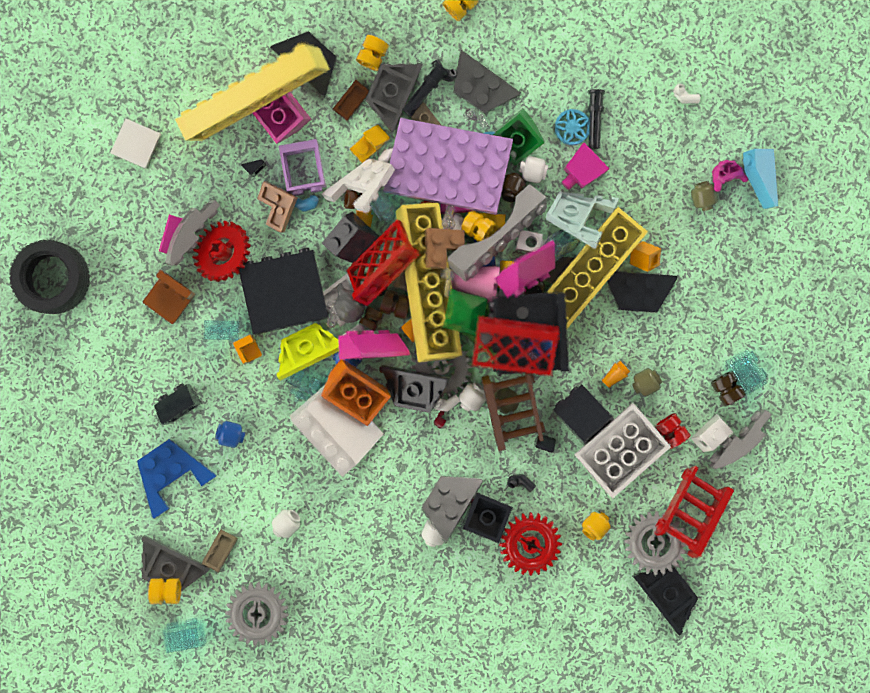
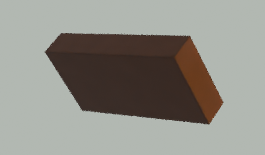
M355 80L332 110L348 122L366 99L369 89Z

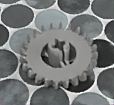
M465 350L462 351V356L451 361H435L433 366L427 367L428 362L418 363L417 358H411V361L415 362L416 365L410 366V368L418 372L429 374L435 372L438 375H445L451 367H455L454 374L440 396L443 398L444 392L451 397L452 390L458 394L457 387L464 389L462 382L469 383L465 376L472 375L467 369L472 368L473 365L467 364L472 358L465 357L469 352ZM439 361H442L443 364L453 363V365L444 368L445 372L436 369L429 371V369L436 368Z
M658 511L655 512L654 517H652L650 512L647 513V518L641 514L640 522L634 519L636 526L629 525L632 532L625 533L630 539L624 540L625 543L630 544L629 547L625 548V551L632 552L628 558H635L632 564L640 563L639 570L646 567V574H649L651 569H653L655 576L658 570L665 575V568L672 572L671 565L679 567L677 560L684 561L680 555L688 553L683 549V547L688 545L667 533L671 542L669 551L664 556L659 557V553L666 545L664 538L659 535L657 538L658 541L662 542V545H658L657 556H655L656 549L654 545H651V541H655L656 538L654 533L657 529L655 528L657 521L663 518L665 514L664 512L659 517ZM672 519L671 523L669 524L680 532H683L685 530V528H677L680 524V521L672 523ZM651 529H653V535L648 538L647 545L652 550V557L646 554L642 547L643 536Z
M250 582L248 589L245 585H242V592L238 589L235 590L237 597L230 596V600L233 603L226 604L231 609L225 612L226 615L230 616V618L226 619V622L232 623L228 629H235L233 636L239 634V641L245 638L247 645L250 641H253L254 646L257 645L258 641H260L261 645H265V639L271 643L273 641L272 636L275 638L279 637L277 631L284 632V628L281 625H287L288 623L283 619L289 616L288 613L283 612L288 609V605H282L286 598H278L281 591L274 594L275 586L268 590V583L263 588H261L260 582H257L256 587ZM254 601V605L247 614L249 621L253 623L251 627L243 618V610L247 603ZM261 601L268 605L271 612L270 621L263 627H260V622L266 617L267 608L261 604ZM256 609H258L259 613H262L259 617L254 613Z

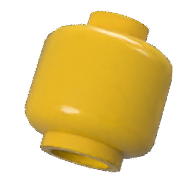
M591 512L582 523V532L592 541L601 540L611 528L609 517L603 512Z

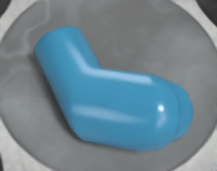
M311 195L310 198L304 200L297 198L294 207L307 212L317 207L319 199L315 195Z

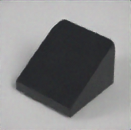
M260 159L241 164V166L252 177H255L266 166V163Z
M537 435L534 447L554 453L556 439L543 435L544 441H540Z

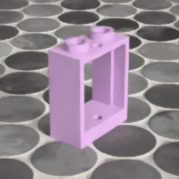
M317 139L279 146L288 193L299 196L304 194L303 191L311 190L312 193L322 191V188L326 187ZM314 151L320 182L292 186L287 156Z

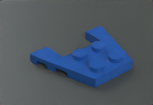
M168 439L137 460L154 519L169 509L159 491L191 470L200 485L203 486L216 477L214 472L193 458L171 439Z

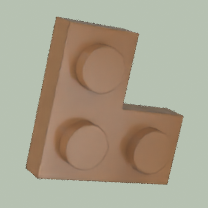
M263 181L257 199L272 207L266 225L283 233L286 230L298 197L268 181Z
M425 229L426 268H447L446 250L456 251L460 246L465 245L464 230Z

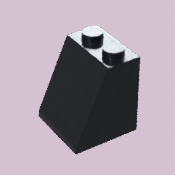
M581 384L579 387H574L568 397L558 401L553 410L583 445H586L614 418Z

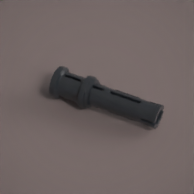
M435 62L434 68L428 75L424 76V82L402 110L412 117L429 93L439 87L438 83L449 72L439 63Z
M591 89L588 90L590 103L587 107L588 112H590L588 147L590 149H600L601 113H603L605 108L603 106L605 90Z

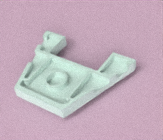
M559 192L547 213L546 220L596 249L602 232L585 227V224L594 208L612 213L618 205L619 198L612 197L611 200L602 199V196L597 195L594 198L584 197V194Z

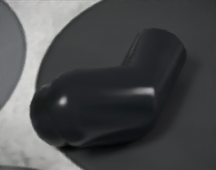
M437 59L431 63L433 68L435 62L439 63L442 66L440 59ZM446 69L449 74L445 75L441 80L447 82L454 81L457 76L456 70Z
M524 474L511 475L507 481L508 487L523 486L529 492L536 487Z

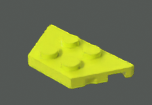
M317 323L281 339L279 372H277V378L281 381L339 352L338 339L330 332L325 331Z

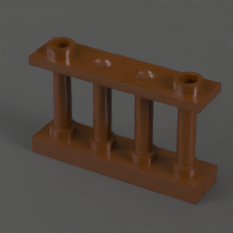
M524 372V376L500 382L491 381L489 375L481 376L498 451L506 450L505 442H508V439L537 433L539 440L544 441L542 433H545L543 421L540 422L532 385L535 383L533 373ZM527 384V393L502 399L494 397V393L497 390ZM530 400L532 409L504 416L502 414L498 415V409H501L502 406ZM529 417L534 418L535 425L509 432L502 431L501 429L504 423Z

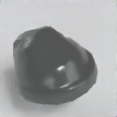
M339 283L336 288L338 292L335 306L336 313L346 323L357 322L364 314L365 305L353 299L352 293L354 291L346 290Z

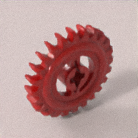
M224 220L223 226L222 223L217 221V228L210 224L212 231L204 229L206 236L199 234L203 241H196L200 248L193 249L194 252L198 253L197 256H192L193 259L198 261L194 263V266L198 267L197 272L202 273L201 276L209 281L220 282L222 280L225 282L228 277L232 279L234 273H240L239 268L243 269L245 267L243 263L248 262L246 256L250 255V251L247 249L251 246L248 243L249 237L246 236V231L234 222L229 224V222ZM228 239L229 241L224 243L221 240ZM219 261H223V262L228 261V262H226L225 264H221V265H217V264H216V263H218Z
M529 512L528 518H526L524 513H521V520L514 516L515 524L508 521L510 529L505 528L504 531L507 534L501 536L505 542L499 543L501 547H505L500 553L507 554L503 561L510 560L508 567L515 565L514 572H518L521 569L522 575L527 571L530 576L533 575L534 571L539 575L540 569L547 572V565L553 567L552 560H558L555 554L561 553L557 549V547L562 545L561 542L557 541L561 538V535L555 534L558 531V527L552 528L554 522L550 521L547 523V516H544L541 520L539 513L536 514L535 518L531 512ZM532 530L539 532L544 538V547L540 546L539 540L533 534H522ZM525 541H532L535 546H528ZM517 542H520L522 548L527 553L534 554L538 552L540 554L534 558L522 556L517 549Z

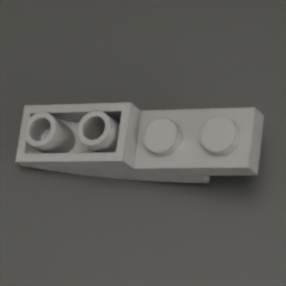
M210 200L200 211L197 208H191L181 220L168 247L165 262L167 265H178L184 259L183 255L196 247V241L199 238L194 232L198 233L205 226L204 222L208 218L212 219L218 213L217 208L220 205L215 200Z
M762 409L755 411L750 418L752 422L749 426H744L739 432L740 438L731 435V437L725 439L721 443L723 447L719 453L716 451L711 456L709 466L718 469L737 461L749 453L766 436L760 429L772 414Z

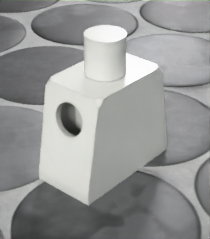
M716 414L691 439L703 452L715 450L733 431Z

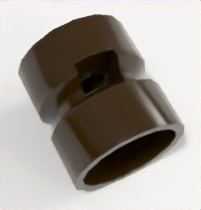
M387 288L379 311L388 315L394 313L395 317L405 320L408 308L410 307L408 295L402 294L399 296L397 291Z
M733 371L727 372L711 382L715 392L720 393L719 399L723 406L731 405L746 396L742 386L737 385L738 379Z

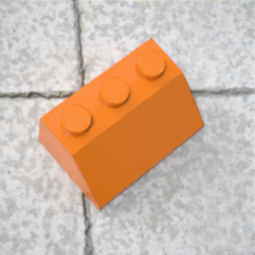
M340 359L330 372L321 395L324 399L366 426L370 424L391 397L385 386L344 359Z

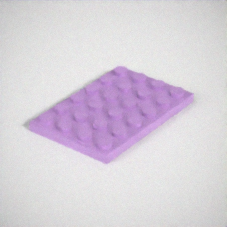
M400 118L389 163L392 164L395 171L386 183L383 191L384 193L497 215L513 139Z

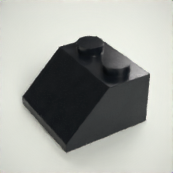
M352 211L343 216L322 244L336 257L354 263L380 236Z
M182 383L173 389L175 392L169 396L166 393L157 399L158 403L154 407L161 425L171 424L202 404L190 384L184 385Z
M477 492L468 508L461 528L499 544L513 507Z

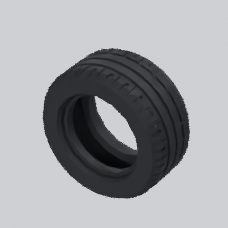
M39 240L26 245L25 248L21 249L22 251L18 252V255L16 254V258L13 259L11 264L12 267H10L9 280L12 292L22 305L39 313L61 314L70 311V309H73L78 303L82 302L81 300L84 299V296L87 294L86 292H88L90 272L85 259L76 249L54 240ZM48 257H58L64 262L68 270V282L65 289L59 295L52 298H44L36 292L32 282V274L41 260Z

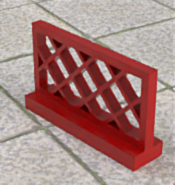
M396 220L346 270L354 289L352 293L354 300L368 306L419 256L418 251L412 247L401 221ZM398 229L396 238H392L394 232ZM385 242L383 251H379L381 245ZM391 242H394L392 251H389ZM372 254L370 263H367L368 257ZM378 255H381L379 264H376ZM360 267L357 276H355L354 271ZM366 267H369V268H368V271H367V275H366V276H363V275H364L365 268H366ZM361 279L365 280V281L360 285V280H361Z
M479 316L472 365L551 376L559 335L558 327ZM481 332L490 333L494 339L484 344L480 339ZM504 335L510 336L513 340L506 347L499 341ZM523 338H529L533 344L524 350L519 341ZM543 341H552L551 348L544 353L539 344ZM497 342L502 350L493 355L487 347ZM516 344L522 352L513 358L507 350ZM536 347L542 355L532 360L527 352ZM484 349L491 357L486 361L477 360L478 354ZM505 352L510 361L506 364H501L496 358ZM523 355L530 361L525 367L519 366L516 362ZM545 358L549 363L548 370L539 369L535 363Z

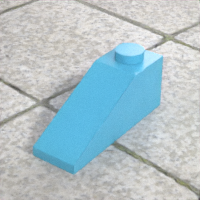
M752 149L744 152V171L763 209L777 207L778 195L774 149Z

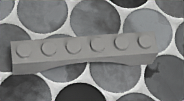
M529 184L516 196L513 212L505 225L483 241L460 246L447 258L449 268L465 282L470 277H474L483 265H487L494 255L504 250L506 244L516 239L525 227H529L538 215H542L546 211V196Z

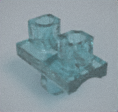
M204 320L203 339L239 340L240 321Z
M301 370L287 377L285 383L299 389L292 388L290 390V393L295 395L294 402L298 403L300 398L305 401L309 398L303 392L313 396L319 391L322 380L312 377L307 385L302 382L306 373Z

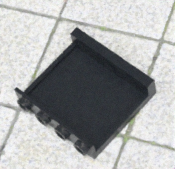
M303 248L298 250L299 253L291 255V252L280 254L279 258L274 259L272 256L261 258V262L256 263L251 260L243 263L245 266L243 269L239 268L253 335L330 318L314 250Z
M564 292L520 294L517 297L511 295L508 298L506 296L492 297V302H489V313H493V318L558 327L559 335L552 371L569 372ZM520 307H525L528 310V316L524 319H520L516 314ZM507 335L499 339L504 347L513 342L512 338ZM523 338L519 341V344L525 350L528 348L530 340ZM497 342L491 344L492 353L495 352L496 354L502 350ZM516 344L507 350L513 358L522 352ZM532 350L527 352L532 360L539 357ZM505 352L496 358L501 364H506L510 361ZM525 355L516 360L519 366H526L530 363ZM545 358L535 363L539 369L548 370L549 363ZM493 368V372H496L498 377H502L505 374L524 373Z

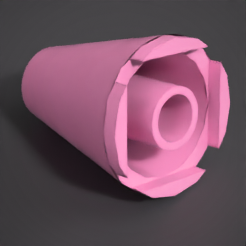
M481 267L474 277H470L466 282L452 271L450 273L452 290L486 298L487 303L492 302V297L496 296L498 284L494 278L499 275L500 267Z

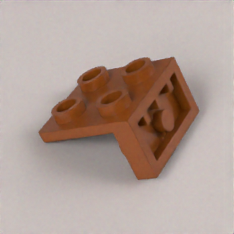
M159 270L156 275L159 279L143 300V304L169 323L174 324L196 294L168 273Z

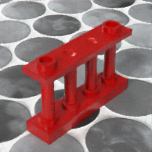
M697 466L686 468L682 473V481L663 518L657 521L655 525L657 529L654 533L659 536L667 532L688 545L689 551L687 555L691 558L702 556L734 492L729 486L716 489L695 476L699 468ZM691 482L713 495L715 500L712 505L705 504L687 492ZM682 499L705 512L706 517L703 522H699L678 508ZM674 515L697 529L698 533L695 538L691 539L669 525Z

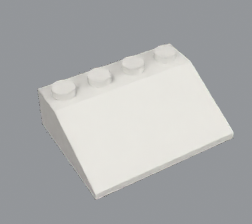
M324 385L290 415V419L343 477L359 463L384 433L373 421L366 426L321 396Z
M632 403L574 455L604 491L614 498L671 446Z

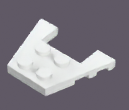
M369 158L325 190L322 195L326 200L335 202L347 189L363 193L353 205L357 210L367 213L371 208L369 206L371 201H376L379 196L377 194L379 188L385 187L395 169L392 164Z

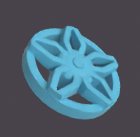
M576 109L562 112L555 122L556 136L567 145L582 143L589 135V118L582 111ZM570 113H571L572 116H573V119H571V120L569 119V114H570ZM575 113L579 114L582 117L576 120ZM564 115H566L567 122L565 120L559 121ZM585 120L583 124L579 123V121ZM558 124H565V127H561ZM587 124V132L585 134L584 130L581 128H583ZM558 129H560V130H562V131H566V132L564 133L563 138H562V136L560 135ZM580 131L584 137L578 135V132ZM567 134L571 135L568 140H566ZM574 135L580 139L579 141L571 142Z

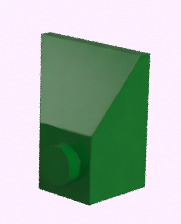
M524 108L508 119L493 134L494 136L513 139L509 160L514 166L545 143L535 122Z
M451 289L443 328L476 336L479 316H485L487 299Z

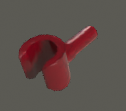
M440 411L434 420V425L439 429L446 423V420L442 418L445 413L444 411Z

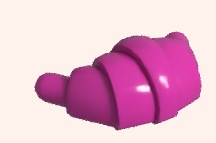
M731 160L719 162L712 171L714 190L716 192L721 191L722 185L733 179L747 182L748 177L743 172V168Z

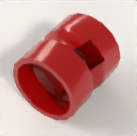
M676 413L670 414L655 425L660 435L665 436L664 439L671 446L670 449L682 444L691 436L686 427L680 425L682 421Z

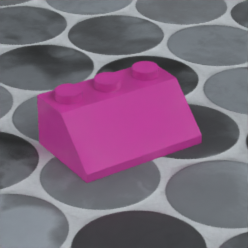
M291 92L253 112V115L276 144L297 133L312 120Z
M552 240L521 257L494 278L507 298L513 294L517 297L526 291L525 287L530 289L538 284L537 280L542 282L550 277L549 272L555 268V242Z
M374 330L362 331V334H358L357 331H346V335L338 336L339 359L410 356V351L398 333L390 334V330H379L378 334H374Z

